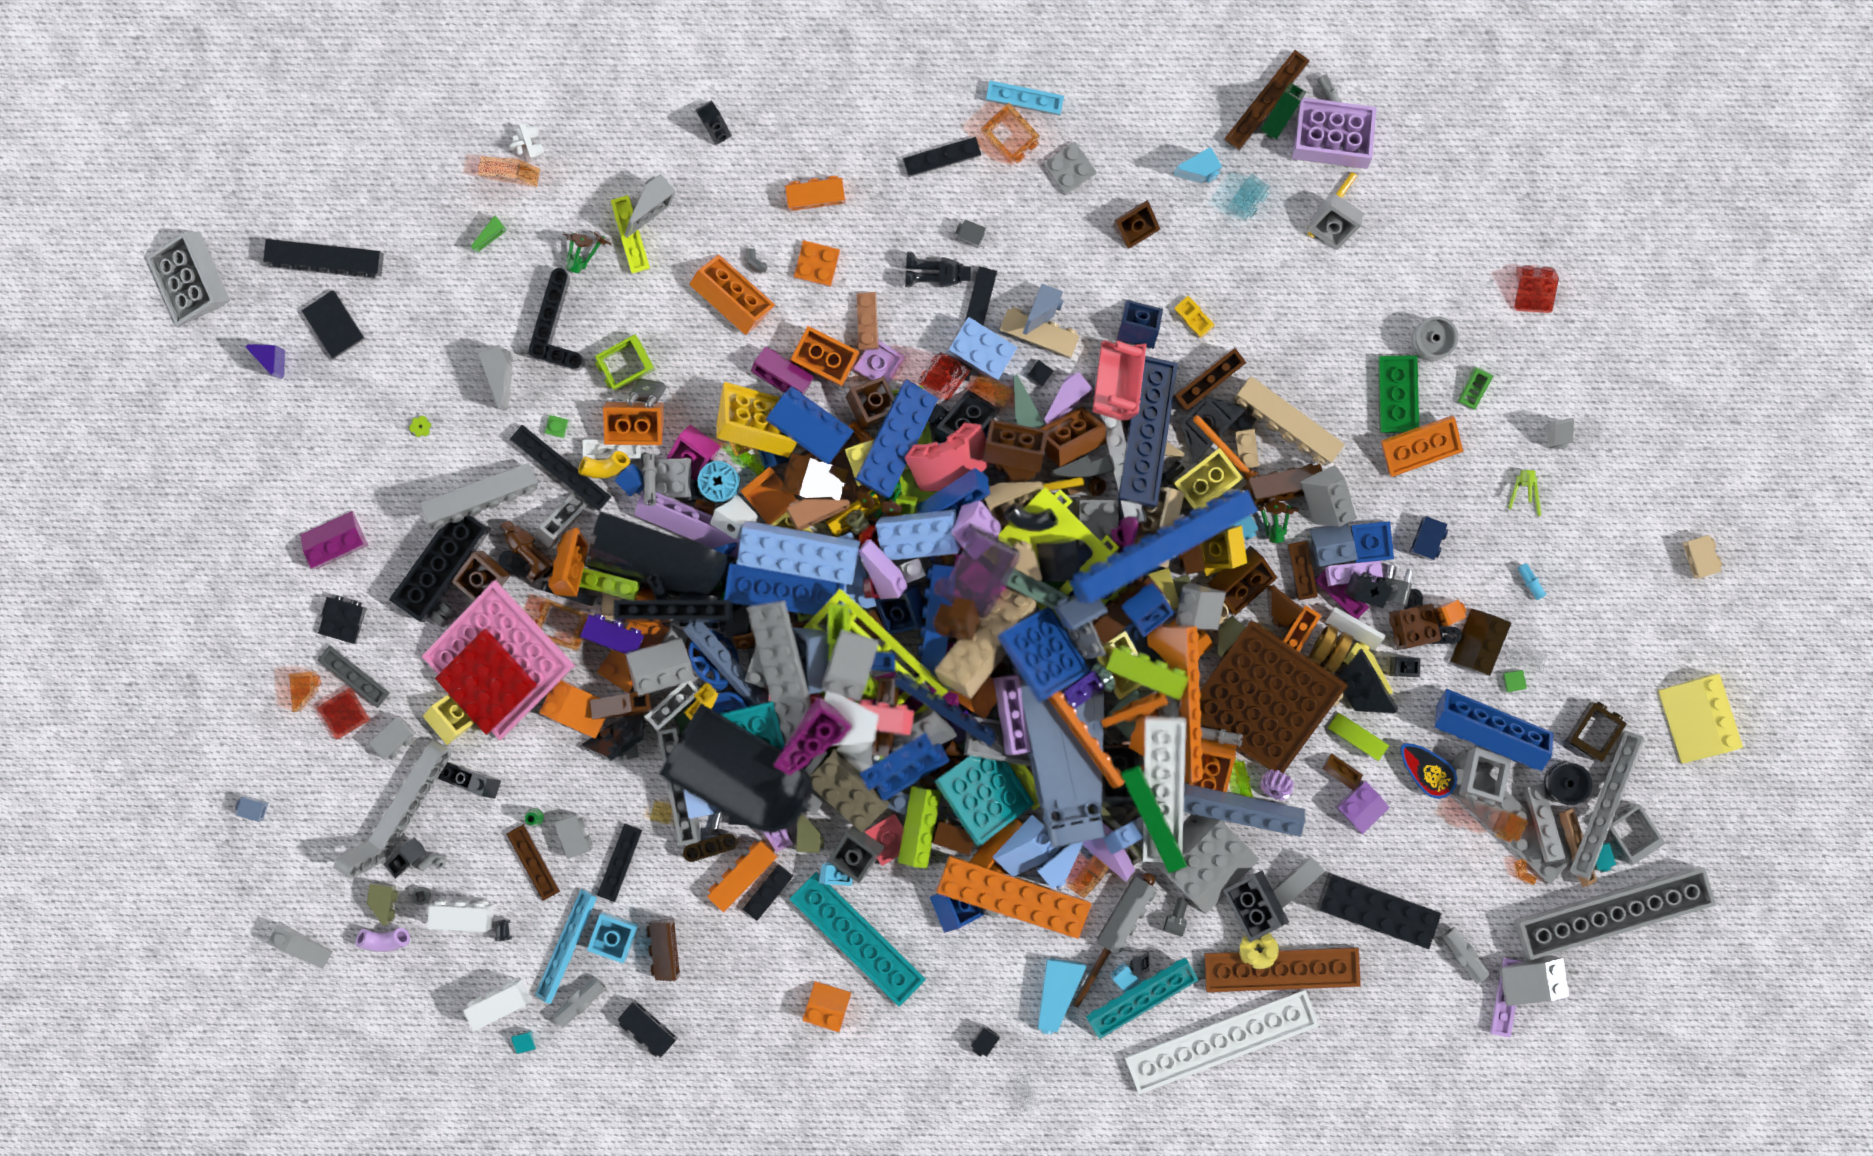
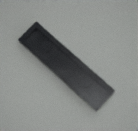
M624 823L597 896L616 902L642 834V829Z

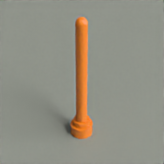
M1194 416L1193 421L1223 451L1227 458L1242 472L1243 477L1247 481L1250 477L1259 475L1256 471L1249 470L1200 416Z

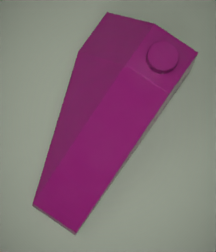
M818 697L802 718L775 761L774 766L789 776L808 764L809 760L818 754H823L833 744L839 743L851 729L852 725L834 706Z

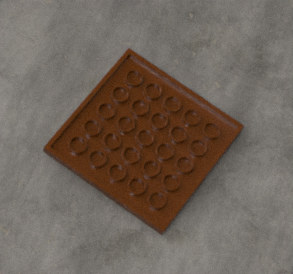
M1250 619L1200 689V723L1210 729L1220 731L1225 729L1226 732L1243 734V738L1240 739L1242 740L1241 746L1236 745L1238 749L1269 770H1279L1281 773H1284L1348 684Z

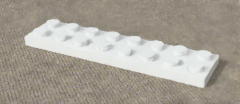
M1146 717L1145 777L1182 852L1186 718ZM1144 823L1143 861L1163 862Z

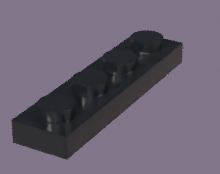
M973 137L905 157L903 161L909 178L980 157L981 152L977 138Z

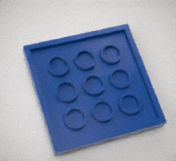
M1049 607L997 635L1039 703L1091 672L1053 610Z

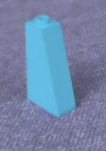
M1047 958L1037 1026L1041 1033L1053 1034V1032H1058L1086 969L1085 963Z

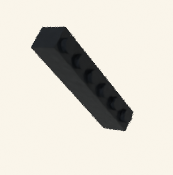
M265 239L263 262L268 264L269 268L281 269V266H287L288 270L300 271V268H305L307 272L319 273V270H324L326 274L338 275V272H343L345 276L356 277L357 274H362L364 278L375 279L376 276L382 277L384 254L376 250Z
M614 600L613 619L617 622L733 623L734 603L730 600Z

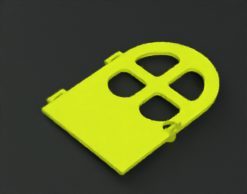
M1044 487L1024 509L1032 513H1038L1050 508L1057 516L1058 525L1042 532H1029L1017 528L1010 522L999 533L997 540L982 554L1001 571L1015 542L1019 541L1021 543L1024 540L1032 545L1031 548L1034 550L1040 568L1036 543L1075 537V539L1084 541L1093 551V555L1080 568V571L1085 573L1091 570L1090 566L1093 564L1106 562L1107 557L1112 555L1119 546L1108 535L1100 541L1067 509L1072 500L1060 489L1053 495ZM1059 495L1067 501L1064 505L1057 499ZM1106 541L1113 546L1111 550L1104 545ZM1066 581L1059 589L1060 592L1066 595L1073 590L1069 581ZM1127 584L1114 590V593L1108 599L1100 598V601L1105 605L1109 600H1114L1120 590L1127 587ZM1035 601L1037 607H1038L1040 610H1043V609H1045V608L1047 607V606H1045V605H1043V604H1041V603ZM1053 610L1054 614L1056 615V617H1057L1058 620L1060 621V619H1059V617H1058L1056 611Z

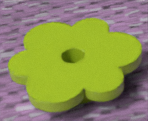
M422 415L419 418L412 419L413 424L409 426V430L415 433L416 437L428 436L430 434L429 428L432 424L427 420L426 416Z

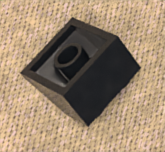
M1075 537L1036 543L1042 582L1073 580V576L1081 572Z

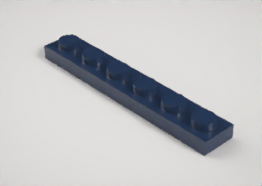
M898 671L895 675L894 684L988 746L991 747L994 743L995 733L989 726H983L974 716L966 715L957 705L949 704L942 695L934 694L925 684H919L914 681V678L908 673L903 674Z

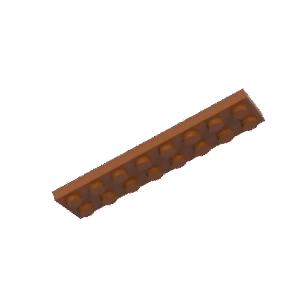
M1358 947L1279 950L1274 964L1265 969H1256L1248 962L1247 964L1243 962L1240 952L1204 953L1207 993L1361 987Z

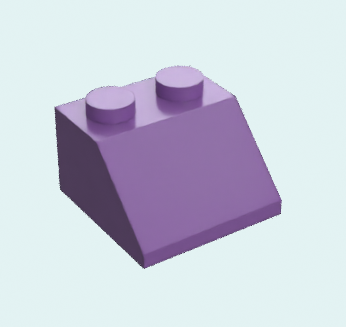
M1364 780L1359 783L1354 791L1349 792L1335 806L1361 834L1370 828L1390 808L1382 797Z

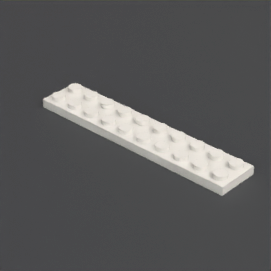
M1303 989L1126 1056L1125 1059L1138 1094H1142L1319 1027L1307 992Z

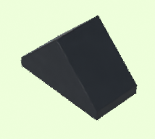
M1390 657V676L1420 677L1421 658Z

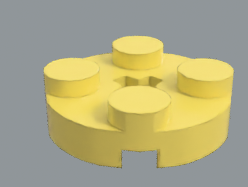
M1270 933L1252 942H1249L1245 935L1242 938L1239 952L1241 959L1246 964L1248 962L1253 965V968L1265 969L1274 964L1278 957L1279 947ZM1262 948L1263 950L1262 953H1259L1255 949Z

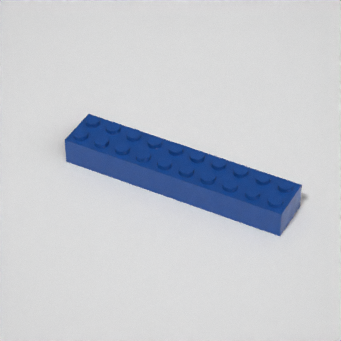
M1228 490L1223 493L1224 497L1208 501L1206 507L1195 508L1190 511L1191 515L1175 519L1173 525L1169 527L1165 525L1157 529V534L1152 536L1150 534L1140 539V543L1136 545L1133 543L1123 548L1124 552L1108 556L1106 562L1095 563L1090 566L1091 570L1075 574L1073 576L1074 579L1069 581L1078 601L1091 604L1257 512L1248 490Z

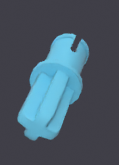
M1527 563L1520 565L1517 570L1526 582L1525 586L1529 587L1535 599L1539 600L1546 596L1547 593L1540 585L1539 578L1535 577Z

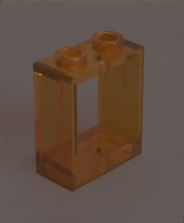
M1010 103L981 128V133L1011 165L1015 162L1017 164L1026 157L1024 154L1029 149L1033 151L1040 144L1038 142L1040 135ZM1010 115L1032 136L1013 155L992 133Z
M551 599L543 601L539 608V612H541L539 620H535V623L541 629L544 626L551 606L581 616L571 643L546 634L554 643L579 651L583 638L580 636L588 616L592 615Z

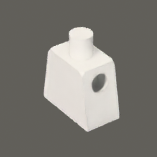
M738 496L715 509L710 524L730 537L738 539L741 537L745 521L756 522L757 514Z

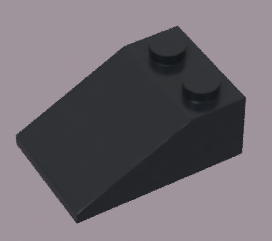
M968 389L936 427L934 440L938 443L947 441V437L956 432L964 423L981 425L985 434L990 426L991 419L994 420L1000 409Z

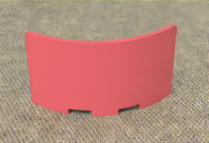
M964 423L956 432L947 437V441L941 444L937 442L924 445L914 444L905 456V460L921 491H940L972 469L976 468L982 472L991 464L983 461L987 439L981 425Z

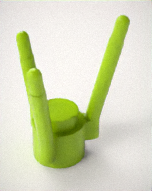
M1521 470L1520 476H1516V483L1508 509H1512L1519 485L1522 483V487H1528L1529 503L1532 502L1533 487L1537 515L1541 516L1536 471Z

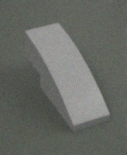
M1311 856L1290 872L1273 889L1282 908L1325 872Z

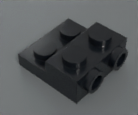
M335 594L332 597H326L318 634L356 644L367 607H363L362 602L351 599L350 603L343 601L344 597Z

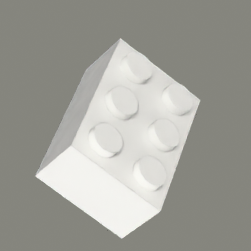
M439 899V901H435L434 904L429 906L427 929L487 932L493 928L494 905L489 904V901H477V903L469 904L470 900H458V902L450 903V899Z
M513 979L503 985L502 990H499L497 987L485 994V998L482 999L479 996L467 1003L468 1007L463 1012L474 1032L526 1006L532 1001V998L523 980L517 982L516 979Z

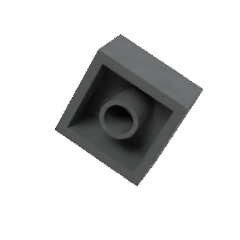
M853 825L845 833L828 859V862L859 884L866 877L885 847L864 831L861 833Z

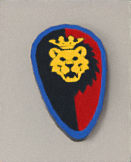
M1403 743L1401 745L1400 752L1403 763L1415 783L1426 795L1431 798L1440 799L1453 793L1458 779L1456 771L1447 761L1422 746L1410 743Z

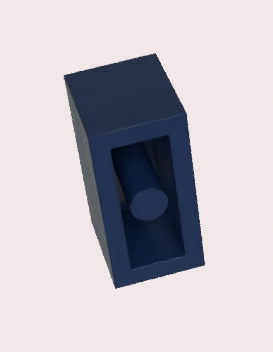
M1427 516L1422 517L1409 553L1430 561L1438 558L1442 549L1439 547L1441 541L1445 540L1448 534V529H1446L1448 524Z

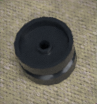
M1559 762L1547 770L1544 776V785L1547 795L1552 800L1565 805H1577L1589 797L1592 791V778L1590 773L1577 763Z

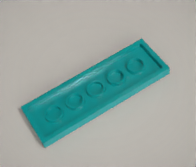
M1184 957L1175 961L1168 968L1160 970L1153 977L1143 980L1136 987L1126 990L1121 996L1108 1001L1106 1005L1093 1010L1085 1017L1099 1039L1199 980L1189 961Z

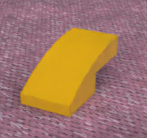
M1189 296L1174 307L1178 315L1200 339L1215 326Z
M707 682L694 694L697 700L684 712L690 720L701 703L712 709L717 699L718 692Z

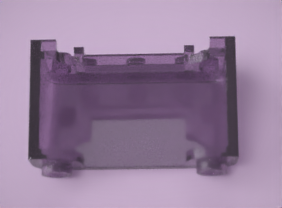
M970 523L962 535L963 542L967 546L949 579L942 577L937 580L933 591L952 603L955 597L973 600L979 617L986 618L1019 560L1020 551L1007 539Z

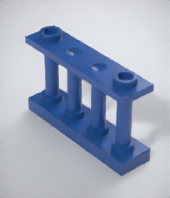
M925 732L867 768L860 775L867 789L871 790L876 787L882 800L886 801L950 760L942 745L938 743L933 746Z

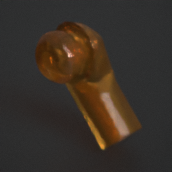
M1524 859L1517 860L1514 864L1517 878L1534 885L1537 877L1528 873L1527 861Z

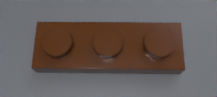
M1302 541L1287 544L1298 601L1318 597L1308 542Z

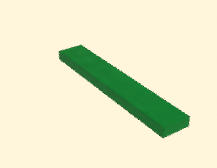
M1140 765L1123 771L1121 775L1168 873L1186 868L1187 863Z

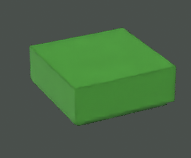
M1523 670L1503 673L1506 692L1527 689Z

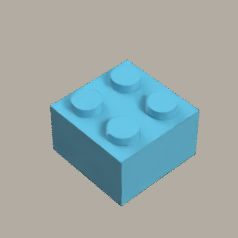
M602 912L599 915L587 951L624 964L628 958L639 924Z

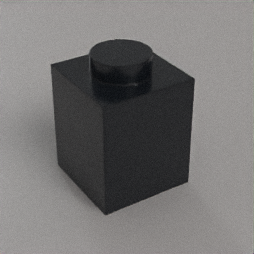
M983 1025L971 1042L972 1051L980 1057L982 1055L987 1057L1000 1039V1035L986 1025Z

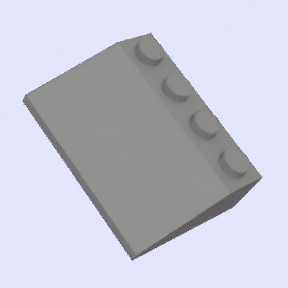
M200 231L183 232L146 257L176 327L210 313L230 301Z

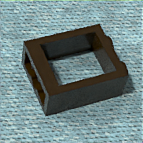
M1599 701L1596 703L1589 702L1565 741L1597 762H1603L1627 723L1622 720L1624 717L1620 714L1607 711V706ZM1595 710L1617 724L1601 751L1578 738Z

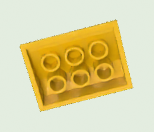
M728 382L723 383L716 423L718 439L785 457L790 456L797 444L796 441L766 421L767 416L781 397Z

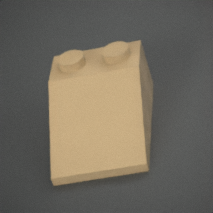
M1042 482L998 483L989 487L990 494L984 500L989 512L1000 523L1001 528H1004L1010 523L1004 516L1005 510L1014 503H1019L1024 508L1044 487Z

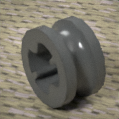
M425 887L416 889L412 894L414 903L418 905L428 903L431 898L430 891ZM422 891L425 892V894H424V896L426 897L425 901H424V899H422L421 901L418 900V899H419V896L417 895L418 892H419V893H421Z

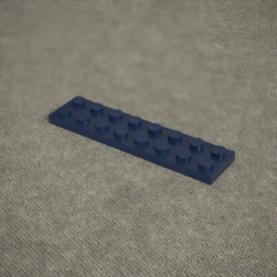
M1145 356L1139 412L1130 419L1118 500L1154 508L1158 504L1178 367L1176 362Z

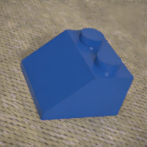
M1153 583L1144 586L1136 596L1129 598L1122 606L1127 617L1143 637L1147 636L1174 614L1165 596Z
M938 893L930 896L944 933L959 929L984 915L981 907Z

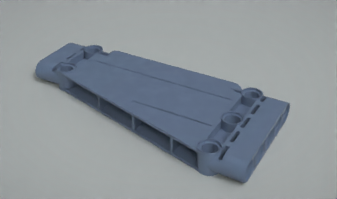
M1096 657L1084 660L1090 671H1092L1095 664H1099ZM1012 661V671L1015 675L1019 674L1021 697L1031 752H1028L1038 801L1040 807L1044 810L1043 821L1047 825L1051 848L1105 837L1101 819L1102 772L1047 698L1040 703L1037 701ZM1075 682L1071 683L1070 685L1066 686L1065 688L1061 689L1060 691H1061V692L1064 691L1065 689H1067L1069 686H1071V685L1074 684ZM1104 689L1075 709L1077 718L1087 725L1088 733L1091 737H1095L1098 740L1099 748L1102 752L1103 725L1101 720L1104 713ZM1088 805H1091L1094 809L1092 815L1088 813ZM1052 812L1057 815L1056 822L1051 820ZM1097 818L1096 821L1089 822V819ZM1078 822L1076 825H1071L1070 823ZM1060 825V828L1052 829V827Z

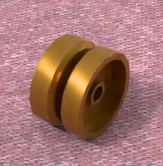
M1327 624L1317 638L1309 658L1317 664H1321L1324 661L1323 667L1329 672L1334 673L1349 651L1353 636L1346 632H1342L1338 636V628Z

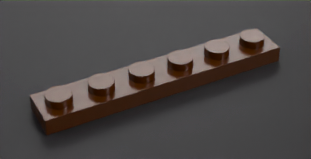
M1295 49L1227 134L1224 141L1240 151L1276 106L1289 83L1296 81L1310 63V60Z

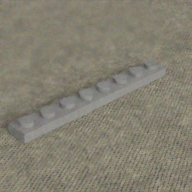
M1628 731L1624 732L1570 869L1571 874L1590 880L1643 744V736Z

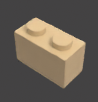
M1710 535L1682 542L1694 579L1722 572L1721 559L1715 552L1716 543Z

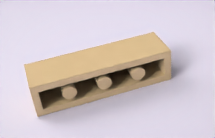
M1013 307L1012 310H1007L999 331L1000 333L1071 359L1080 336L1076 334L1077 331L1066 328V330L1061 329L1059 324L1048 321V323L1040 325L1025 335L1022 333L1029 316L1024 315L1023 311Z

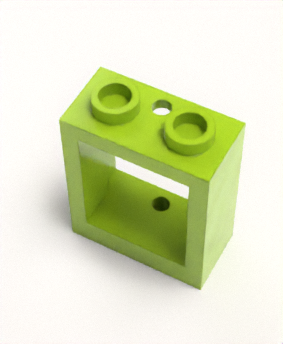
M636 334L595 356L597 359L595 364L600 372L603 371L606 375V378H604L606 385L609 389L613 388L614 391H618L656 370ZM633 345L645 368L616 383L604 360Z

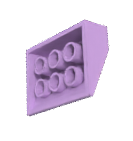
M1303 97L1298 109L1292 159L1368 169L1373 155L1377 107Z

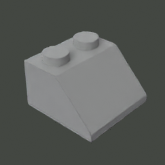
M1332 192L1318 208L1307 230L1338 250L1361 227L1363 212Z
M1190 582L1182 588L1175 624L1197 626V629L1217 630L1226 592Z

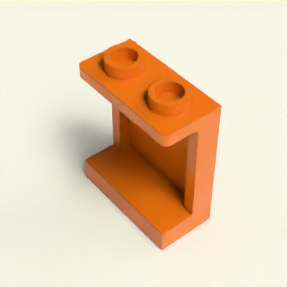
M771 467L740 490L768 525H771L785 514L789 504L797 500L794 495L781 491L783 482Z

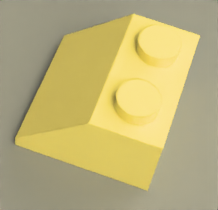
M449 694L432 705L423 715V718L446 745L456 740L475 724Z

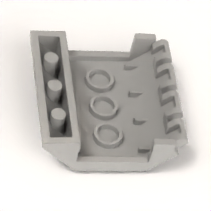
M1195 815L1193 818L1196 822L1189 821L1183 827L1182 855L1187 863V867L1168 873L1164 862H1156L1155 864L1206 914L1225 895L1223 890L1236 884L1260 859L1221 820Z

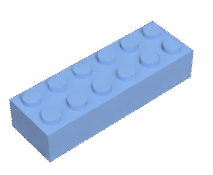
M745 521L742 527L737 564L852 585L860 541Z

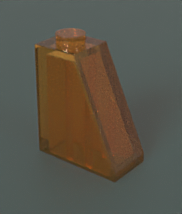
M481 156L478 175L481 177L537 187L540 168L520 159Z

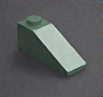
M1016 374L1013 377L1015 422L1017 425L1040 429L1045 424Z

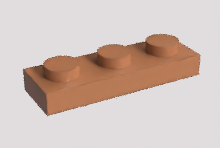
M876 292L856 293L859 350H879Z

